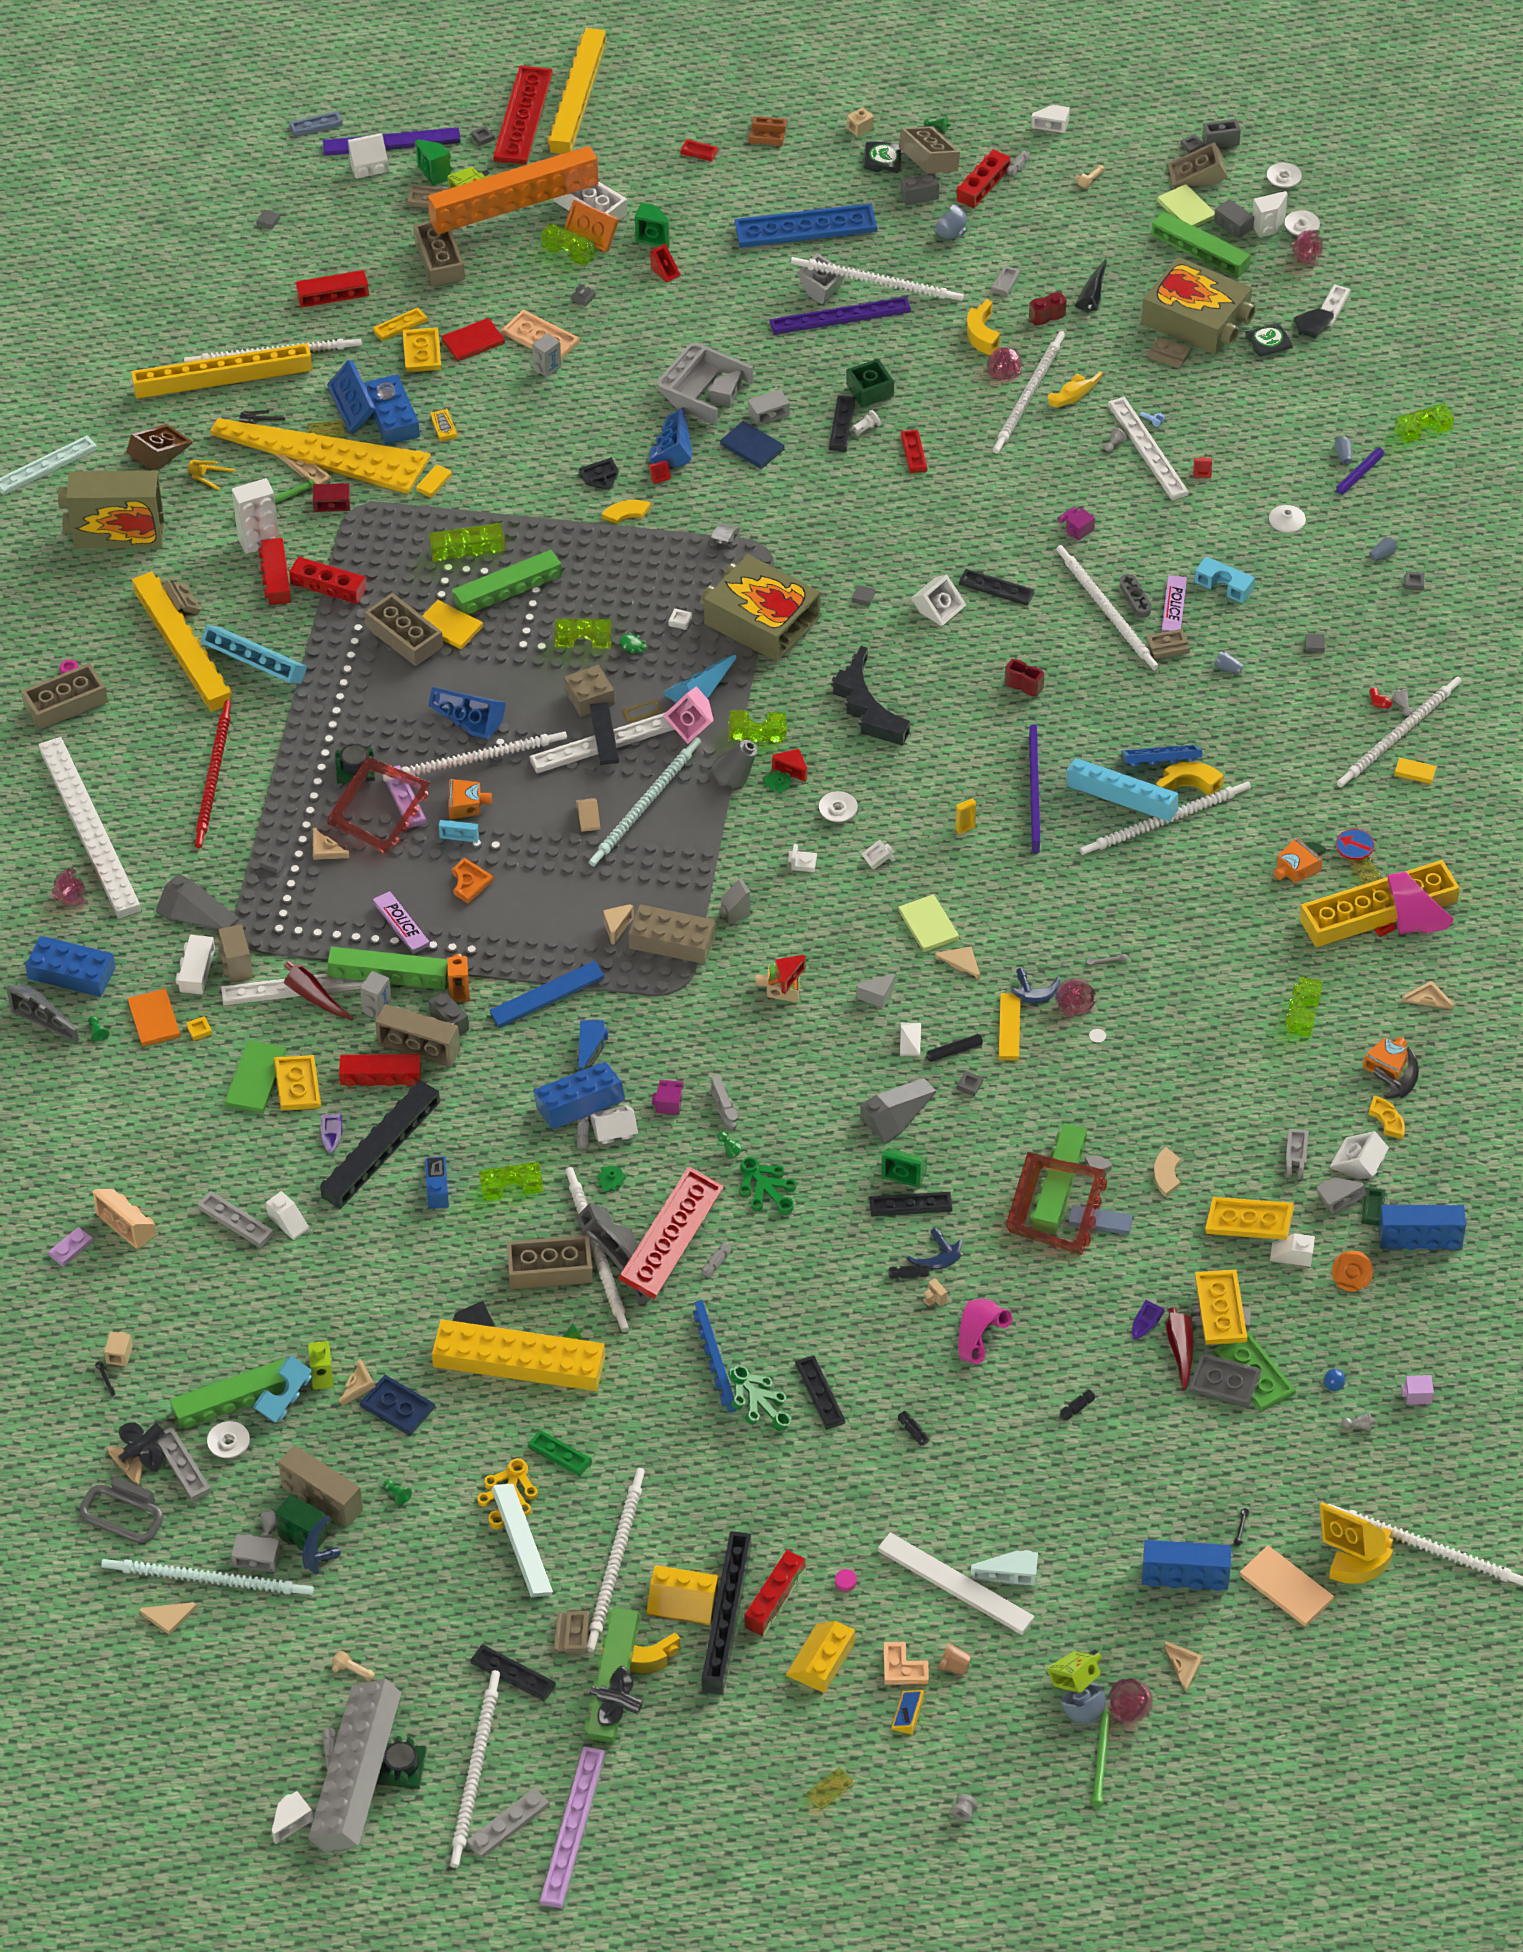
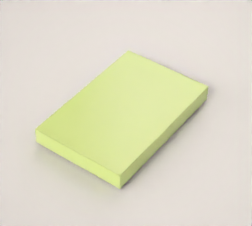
M1187 184L1158 196L1157 201L1171 215L1190 225L1198 227L1214 219L1215 212Z
M934 894L899 906V913L923 952L959 940L957 931Z

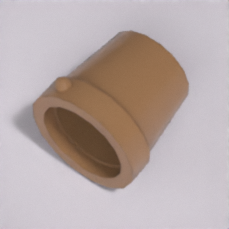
M948 1643L938 1669L964 1676L972 1655L959 1649L954 1644Z

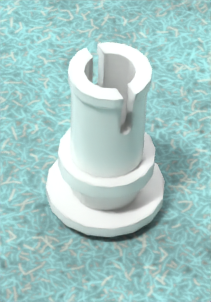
M870 410L869 415L864 416L863 420L853 425L852 429H856L854 432L859 436L867 429L874 428L875 425L880 426L881 421L878 415L873 410Z

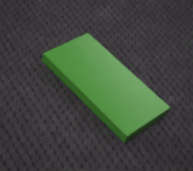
M248 1040L225 1099V1106L264 1113L276 1082L274 1057H285L286 1047Z
M1248 1331L1247 1342L1227 1343L1213 1350L1216 1357L1262 1369L1260 1380L1251 1400L1260 1412L1296 1394L1294 1387Z

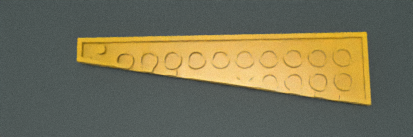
M220 418L216 420L210 430L211 435L271 454H281L294 461L302 460L308 465L310 463L316 464L321 469L405 494L411 492L431 458L430 453Z

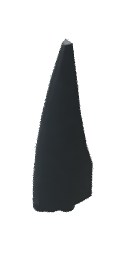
M1106 259L1090 276L1076 301L1075 307L1084 310L1086 313L1097 311L1101 302L1102 282L1107 265Z

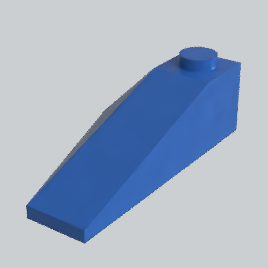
M682 407L667 416L661 428L663 432L660 436H657V444L650 450L649 460L651 463L666 460L668 466L677 468L680 465H686L691 460L692 447L685 410Z
M432 687L428 706L444 717L451 719L457 726L467 730L469 734L489 739L503 722L506 702Z

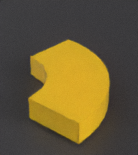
M643 500L621 501L603 511L601 518L617 525L627 518L636 517L643 519L651 508V503Z
M1373 1096L1369 1115L1376 1117L1382 1123L1384 1128L1383 1135L1403 1139L1405 1125L1402 1116L1399 1115L1395 1106L1378 1096Z

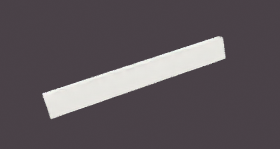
M1122 397L1109 401V408L1170 499L1175 500L1188 496L1187 488L1126 398Z
M665 713L613 730L618 748L675 729L663 716ZM595 735L531 755L530 762L536 773H541L597 755Z
M327 974L314 975L328 993L360 989L365 982L327 977ZM285 979L221 986L223 1005L300 995L284 984Z
M889 1533L878 1547V1552L1021 1635L1025 1633L1034 1621V1615L892 1533Z

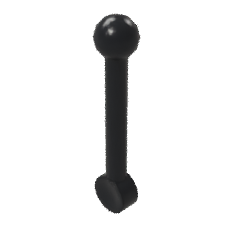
M101 1361L96 1362L95 1367L99 1369L110 1395H115V1391L103 1369V1363Z
M1246 1508L1241 1509L1242 1518L1237 1538L1234 1539L1236 1546L1242 1544L1245 1519L1249 1515V1510Z

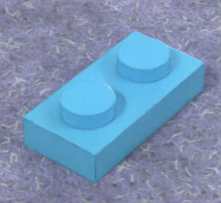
M440 820L439 835L443 839L478 842V824Z

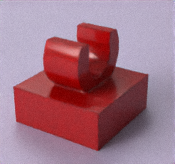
M1194 458L1193 478H1212V458Z
M666 460L648 465L652 483L656 484L671 479Z

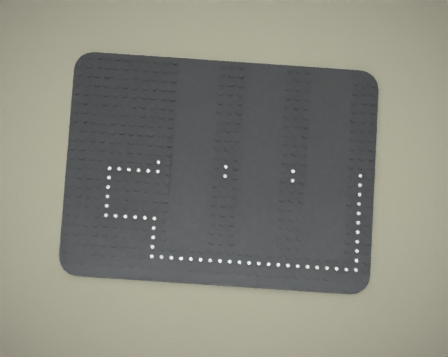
M370 501L348 512L340 523L329 566L365 576L367 590L358 604L346 602L345 600L322 593L320 596L302 663L307 666L302 683H297L235 911V915L239 918L235 925L242 924L248 949L263 954L325 961L329 959L331 947L447 959L455 954H461L467 957L469 976L546 984L590 962L596 961L604 974V979L583 989L662 996L684 988L691 982L698 963L630 949L629 931L634 919L616 944H611L604 925L603 910L631 904L633 905L635 918L638 907L641 904L707 918L732 788L729 785L723 786L716 780L712 770L714 768L713 763L719 756L741 742L758 652L704 624V606L700 604V600L708 586L716 587L720 583L726 568L730 564L734 563L737 565L747 554L774 567V559L769 550L754 539L734 537L733 542L721 544L717 543L716 539L711 538L712 535L388 502ZM552 550L562 564V577L468 614L483 622V628L461 650L443 641V648L416 667L366 628L364 612L391 593L395 594L423 616L437 600L458 610L453 602L452 589L546 551ZM674 608L692 613L691 621L686 630L668 626V621ZM628 632L634 636L639 635L640 640H645L647 650H642L641 654L637 651L633 654L628 650L624 651L621 649L620 638ZM735 654L736 660L707 698L713 722L696 736L701 740V743L692 753V757L684 764L650 806H647L648 808L644 810V813H641L638 820H635L632 827L626 831V834L620 838L611 851L604 855L594 867L591 866L589 860L598 851L599 845L607 839V836H610V833L619 825V822L625 818L646 791L650 790L649 788L653 783H656L655 781L671 765V762H674V759L677 758L682 749H686L690 743L687 744L676 730H672L618 747L619 763L600 765L597 754L536 773L530 762L531 755L594 736L591 714L579 716L565 693L564 676L596 665L600 666L614 689L615 705L610 706L609 709L613 729L666 713L676 703L664 695L663 692L681 681L690 679V676L705 670L706 667ZM436 687L506 702L503 722L489 739L473 736L461 726H457L451 719L444 717L428 706L431 688ZM566 732L567 739L551 742L548 746L540 745L539 748L535 746L534 749L530 747L529 750L525 748L524 751L520 749L519 752L514 751L513 754L509 752L508 755L506 753L503 756L499 754L498 757H488L487 760L485 758L482 761L478 759L477 762L473 760L472 763L467 762L466 765L462 763L461 766L459 764L456 767L452 765L451 768H441L440 771L438 769L435 772L431 770L430 773L426 771L425 774L420 773L419 776L417 774L414 777L410 775V778H407V782L426 818V823L409 829L382 776V770L398 765L401 768L406 766L410 768L411 765L413 767L416 764L420 766L421 763L425 765L426 762L431 763L432 760L434 762L437 759L441 761L442 758L446 760L447 757L452 758L453 755L457 757L458 754L460 756L463 753L467 755L468 752L472 754L473 751L478 752L479 749L481 751L484 748L488 750L489 747L493 749L494 746L499 747L500 744L504 746L505 743L507 745L510 742L514 744L515 741L519 743L520 740L525 741L526 738L528 740L531 737L535 739V736L539 738L543 734H547V736ZM350 744H360L365 748H374L375 781L337 783L336 750H342ZM449 779L479 782L481 793H492V804H482L479 816L450 819ZM595 798L598 805L600 830L581 832L576 800ZM440 820L478 824V842L440 838ZM313 828H317L318 832L338 843V846L342 849L348 850L349 858L313 860ZM269 849L286 855L287 861L278 874L260 868V862ZM463 858H466L494 876V881L469 904L453 893L458 881L452 874V868ZM390 891L429 940L430 946L412 954L374 905L373 899Z

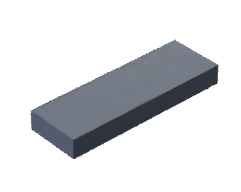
M338 111L289 122V127L294 137L343 126V121Z
M1072 1205L1068 1226L1129 1235L1133 1215Z

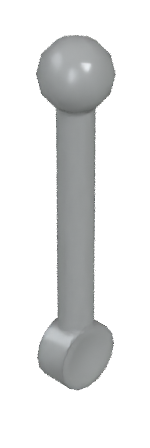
M1121 954L1119 957L1098 960L1089 958L1087 959V965L1093 966L1098 963L1118 960L1124 962L1127 960V955Z

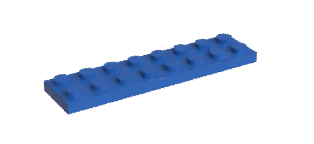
M871 203L734 219L740 248L877 232V224Z

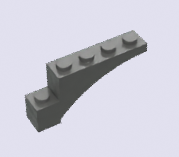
M589 1203L577 1215L583 1232H586L602 1247L622 1272L638 1247L634 1234L630 1228L613 1224L607 1208ZM631 1287L639 1303L646 1304L652 1299Z

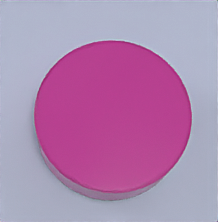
M74 660L63 661L60 664V673L63 674L78 668V663Z
M843 1569L836 1574L835 1585L839 1590L848 1592L856 1587L857 1576L853 1571Z

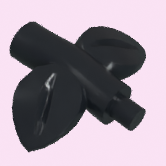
M135 1422L122 1425L119 1428V1436L127 1446L123 1448L124 1452L118 1456L119 1460L124 1463L128 1459L133 1460L139 1456V1461L142 1465L157 1472L161 1466L162 1452L155 1443L165 1434L160 1425L154 1423L145 1433L143 1428Z
M622 1665L610 1677V1688L606 1686H601L600 1688L592 1686L590 1689V1694L597 1696L596 1700L603 1702L598 1710V1722L601 1726H612L622 1719L624 1709L636 1715L641 1711L643 1700L629 1694L634 1686L633 1678L630 1672Z

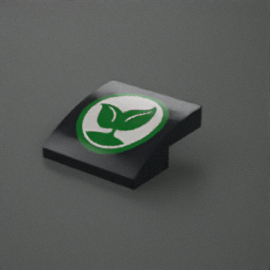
M866 142L863 168L880 173L881 169L898 173L901 166L902 150L899 148V145L893 143Z
M1278 323L1245 331L1246 339L1253 344V351L1260 357L1293 348L1288 335Z

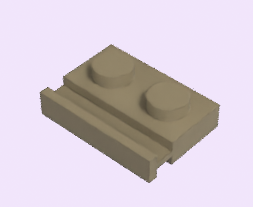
M412 184V189H410L407 199V206L429 209L428 195L444 191L446 188Z
M1158 337L1151 351L1148 352V358L1180 369L1190 355L1191 348Z
M169 580L165 581L163 586L177 610L182 608L183 611L196 615L201 611L197 603L198 601L192 595L188 585L177 582L170 583Z
M1183 629L1146 635V642L1151 654H1153L1154 660L1190 653V646H1188Z
M589 1611L558 1612L554 1644L555 1654H559V1652L587 1653L590 1622Z

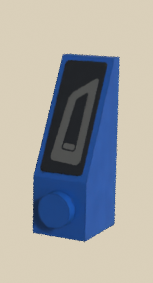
M580 1020L579 1071L592 1067L604 1049V1040H608V1028H604V1020Z
M446 1156L425 1158L428 1208L449 1207Z

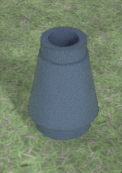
M1347 437L1337 438L1334 442V449L1342 464L1352 463L1351 441Z
M1391 537L1384 538L1369 552V555L1374 561L1394 554L1395 550H1397V545Z
M1222 651L1214 665L1218 666V669L1238 675L1244 666L1230 654Z

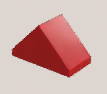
M666 243L650 251L651 270L666 283L681 275Z
M799 748L773 754V770H779L784 774L789 773V776L804 782L807 781V766Z
M805 955L775 959V973L782 994L785 995L806 969Z

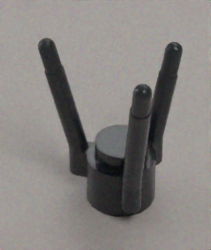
M269 410L244 411L240 414L239 422L256 424L257 420L278 421L285 420L286 418L256 416L270 413Z

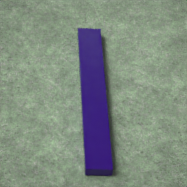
M459 127L382 134L385 150L415 147V140L418 139L442 145L461 143ZM365 136L323 140L324 156L349 154L348 140Z
M907 296L769 319V324L773 335L909 313L911 312V307Z
M1030 724L1029 760L1032 852L1040 853L1037 724Z

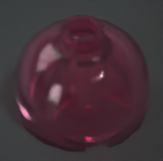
M1305 230L1293 242L1292 251L1295 252L1300 262L1308 265L1319 264V261H1316L1318 255L1322 256L1323 249L1322 237H1318L1317 234L1320 233L1319 230Z
M1009 347L995 349L988 357V374L997 381H1001V379H1007V381L1016 379L1022 372L1021 356L1016 350Z
M73 867L58 873L53 883L54 890H52V894L56 901L60 900L66 906L75 907L88 902L83 897V895L87 897L88 895L81 878L77 879L74 874L77 872Z
M1070 978L1062 982L1057 988L1055 995L1056 1004L1064 1016L1073 1018L1072 1015L1081 1013L1082 1016L1087 1014L1095 1005L1094 997L1096 992L1087 981L1081 978Z
M1121 1679L1113 1685L1109 1692V1710L1113 1717L1119 1721L1129 1723L1142 1721L1149 1715L1152 1709V1693L1147 1685L1137 1679Z

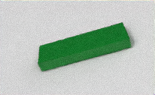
M541 1430L527 1444L530 1450L579 1477L592 1463V1458Z

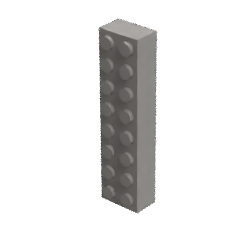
M387 1679L356 1684L351 1687L308 1837L310 1841L324 1852L359 1846L401 1696V1691Z

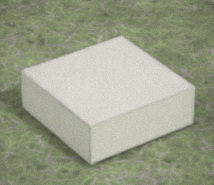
M674 608L668 621V626L686 630L691 621L692 613Z

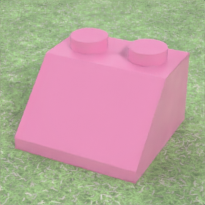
M697 686L686 693L663 715L687 744L713 722L709 700Z

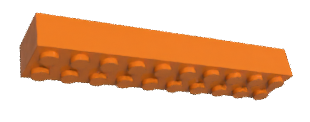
M586 146L428 195L430 222L436 233L441 234L599 185L598 159L591 147Z

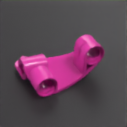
M1407 872L1387 875L1389 888L1395 901L1398 916L1396 922L1400 935L1416 931L1432 933L1449 928L1454 918L1441 908Z
M980 1298L968 1301L963 1312L959 1332L958 1352L960 1358L974 1364L981 1363L985 1358V1349L981 1338L982 1332L989 1324L1001 1328L1010 1326L1012 1323L1011 1312L998 1308L995 1302Z

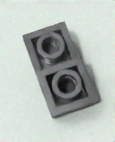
M721 523L713 531L711 538L716 539V542L721 544L733 542L734 534H739L740 527Z

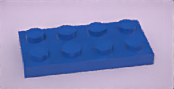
M347 360L327 383V386L348 432L354 434L376 408L354 362Z
M1198 745L1121 750V758L1126 763H1129V766H1139L1141 762L1159 764L1163 760H1167V763H1177L1179 759L1197 761V758L1202 757V749Z

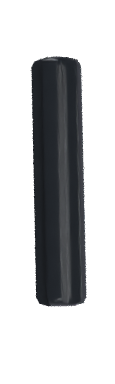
M976 1034L928 1050L926 1056L929 1062L980 1046L983 1044V1039L980 1034Z

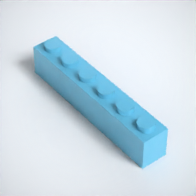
M206 625L200 642L289 683L301 684L307 669L306 665L218 626Z
M1075 758L1067 769V786L1169 822L1178 811L1177 792Z

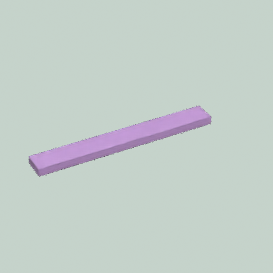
M583 1747L541 1895V1905L561 1909L563 1907L605 1757V1750Z

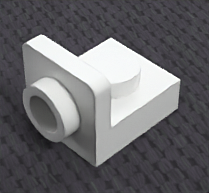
M881 840L862 853L873 870L887 859H890L892 862L895 861L892 855L895 852L888 843L884 845Z
M794 844L793 851H789L788 856L791 870L815 872L817 853L798 851V845Z

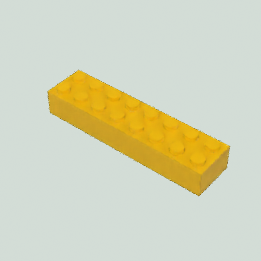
M1443 860L1405 871L1441 908L1457 903L1460 887ZM1386 877L1301 904L1299 920L1317 948L1373 930L1376 927L1395 923L1398 916L1395 901L1389 888L1388 878Z
M443 1319L440 1320L432 1351L433 1367L591 1391H597L605 1360L604 1343Z

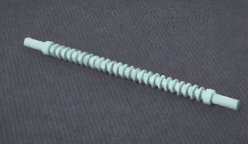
M696 737L686 749H682L677 758L674 759V762H671V765L655 781L656 783H653L649 788L650 790L646 791L625 818L619 822V825L613 829L610 836H607V839L599 845L598 851L589 860L591 866L594 867L604 855L611 851L620 838L626 834V831L632 827L635 820H638L641 813H644V810L648 808L647 806H650L684 764L687 763L692 757L694 750L701 743L699 738Z
M103 1559L101 1564L102 1568L122 1570L123 1573L128 1574L132 1571L133 1574L139 1572L140 1575L145 1573L146 1576L151 1574L152 1577L156 1574L157 1577L163 1575V1578L169 1576L170 1579L175 1577L176 1580L181 1578L182 1581L186 1578L187 1581L193 1579L194 1582L199 1580L200 1583L205 1581L206 1584L211 1582L212 1585L217 1582V1585L223 1583L226 1586L229 1584L230 1587L235 1585L236 1588L240 1585L241 1588L247 1586L248 1589L253 1587L254 1590L259 1588L260 1591L265 1589L266 1592L269 1589L272 1592L277 1590L278 1593L283 1591L284 1594L288 1595L291 1593L313 1595L314 1593L313 1586L293 1584L292 1581L282 1583V1580H279V1582H276V1579L270 1581L269 1578L265 1581L263 1577L260 1580L258 1577L252 1579V1576H249V1578H246L245 1575L240 1577L239 1574L235 1577L233 1573L228 1576V1573L222 1575L221 1572L216 1574L215 1571L210 1573L209 1570L205 1573L204 1570L198 1572V1569L192 1571L191 1568L186 1570L185 1567L180 1569L179 1566L175 1569L174 1566L168 1568L167 1565L162 1567L161 1564L156 1566L155 1563L150 1565L149 1562L144 1565V1562L138 1564L137 1561L132 1563L131 1560H124L123 1562Z

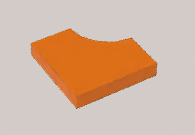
M463 858L452 868V874L458 881L453 893L467 904L494 881V876L466 858Z

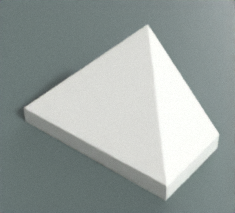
M901 1023L900 1056H920L921 1023Z

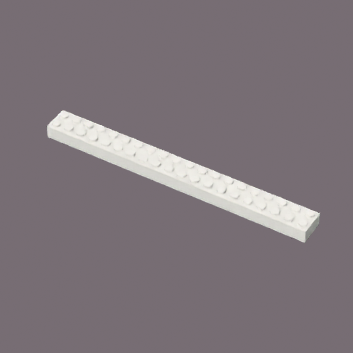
M58 737L40 743V753L117 918L140 912V903L62 738Z

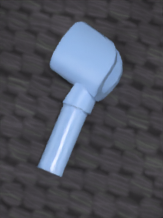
M1144 412L1140 413L1141 417L1149 419L1156 427H1159L1160 423L1164 421V415L1161 413H1156L1154 416Z

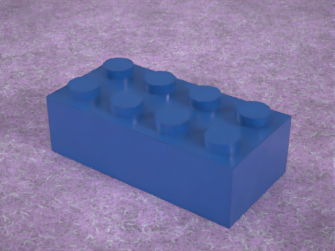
M398 374L364 382L376 408L372 415L385 446L420 437L419 421ZM384 388H390L394 392L393 396L388 399L381 398L378 393Z
M44 936L39 937L25 964L27 977L30 980L99 997L102 996L116 968L113 953Z
M606 1061L533 1090L536 1108L552 1130L625 1101L622 1081Z
M1382 1205L1378 1226L1380 1249H1462L1466 1229L1464 1205Z
M1158 1540L1144 1541L1142 1584L1150 1587L1161 1585L1171 1588L1190 1587L1195 1590L1201 1588H1209L1215 1591L1228 1590L1231 1570V1545Z

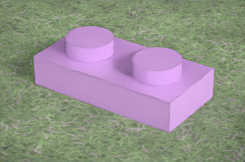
M77 1227L49 1251V1256L64 1267L92 1244L93 1238L80 1227Z

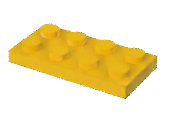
M1213 1197L1205 1231L1206 1234L1287 1240L1294 1204L1289 1202Z
M1237 1270L1195 1272L1205 1345L1247 1342Z

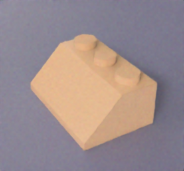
M95 1189L92 1191L97 1216L137 1250L156 1236L153 1220L150 1217L146 1218L137 1206H132L123 1194L119 1195L113 1189Z

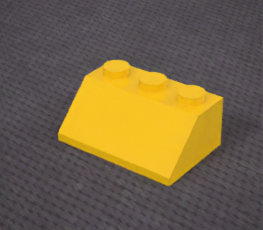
M1320 1503L1322 1539L1324 1543L1368 1562L1387 1552L1385 1532L1366 1520L1326 1503Z
M655 1565L650 1582L646 1615L710 1625L719 1590L718 1575Z
M837 1621L816 1624L787 1671L786 1676L825 1693L855 1644V1630Z

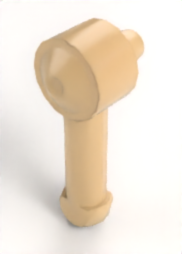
M1098 165L1090 174L1076 175L1075 179L1080 187L1087 189L1090 187L1092 180L1099 174H1102L1105 168L1102 165Z
M338 1651L332 1659V1671L335 1673L347 1668L364 1677L367 1681H371L374 1678L373 1671L367 1670L351 1661L350 1656L343 1651Z

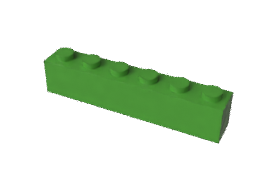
M1163 211L1152 222V236L1236 278H1239L1250 267L1251 254Z
M552 550L546 551L452 589L453 602L459 611L467 615L474 613L477 610L562 577V564Z
M331 947L327 977L365 981L373 971L388 977L390 984L445 990L448 963L447 959Z
M1064 1123L1062 1130L1057 1131L1055 1140L1057 1146L1052 1147L1050 1155L1052 1161L1047 1162L1045 1170L1047 1176L1042 1178L1040 1185L1042 1192L1037 1194L1035 1200L1037 1207L1032 1209L1030 1221H1033L1034 1230L1057 1234L1087 1140V1128Z
M286 1358L170 1399L171 1409L180 1430L192 1428L203 1421H211L223 1414H231L245 1406L250 1407L256 1403L264 1390H268L273 1395L283 1393L286 1388V1382L277 1371Z
M613 1607L612 1613H608L606 1619V1626L609 1627L607 1635L604 1634L602 1639L604 1652L603 1655H599L597 1668H600L599 1676H595L593 1686L598 1688L606 1686L610 1688V1677L621 1665L630 1671L640 1622L639 1611ZM597 1696L591 1697L589 1702L591 1716L590 1719H586L584 1731L587 1732L589 1739L615 1743L619 1722L612 1726L599 1725L598 1710L603 1702L596 1700Z

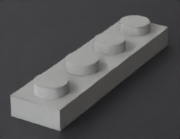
M212 1191L197 1204L199 1210L259 1248L274 1235L271 1228Z
M171 1427L164 1430L165 1434L156 1444L161 1449L162 1454L191 1501L193 1502L211 1493L208 1483L174 1428Z
M533 1788L467 1840V1845L481 1859L549 1807V1801L536 1788Z

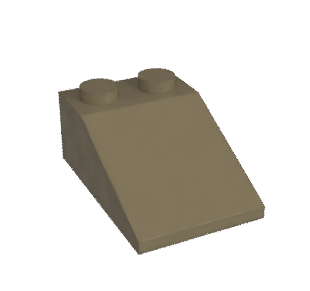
M1215 142L1168 163L1174 188L1185 184L1189 187L1213 185L1228 178L1223 155Z

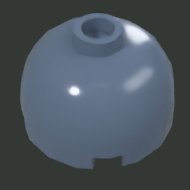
M956 204L949 208L952 210L950 213L945 212L935 226L936 230L934 232L944 239L952 240L958 236L962 237L967 231L965 228L967 216Z
M1091 1683L1081 1693L1067 1691L1061 1698V1704L1067 1717L1077 1723L1092 1724L1096 1722L1106 1706L1104 1692L1098 1683Z

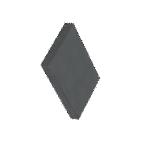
M1202 1353L1188 1390L1199 1395L1249 1408L1260 1380L1262 1369Z

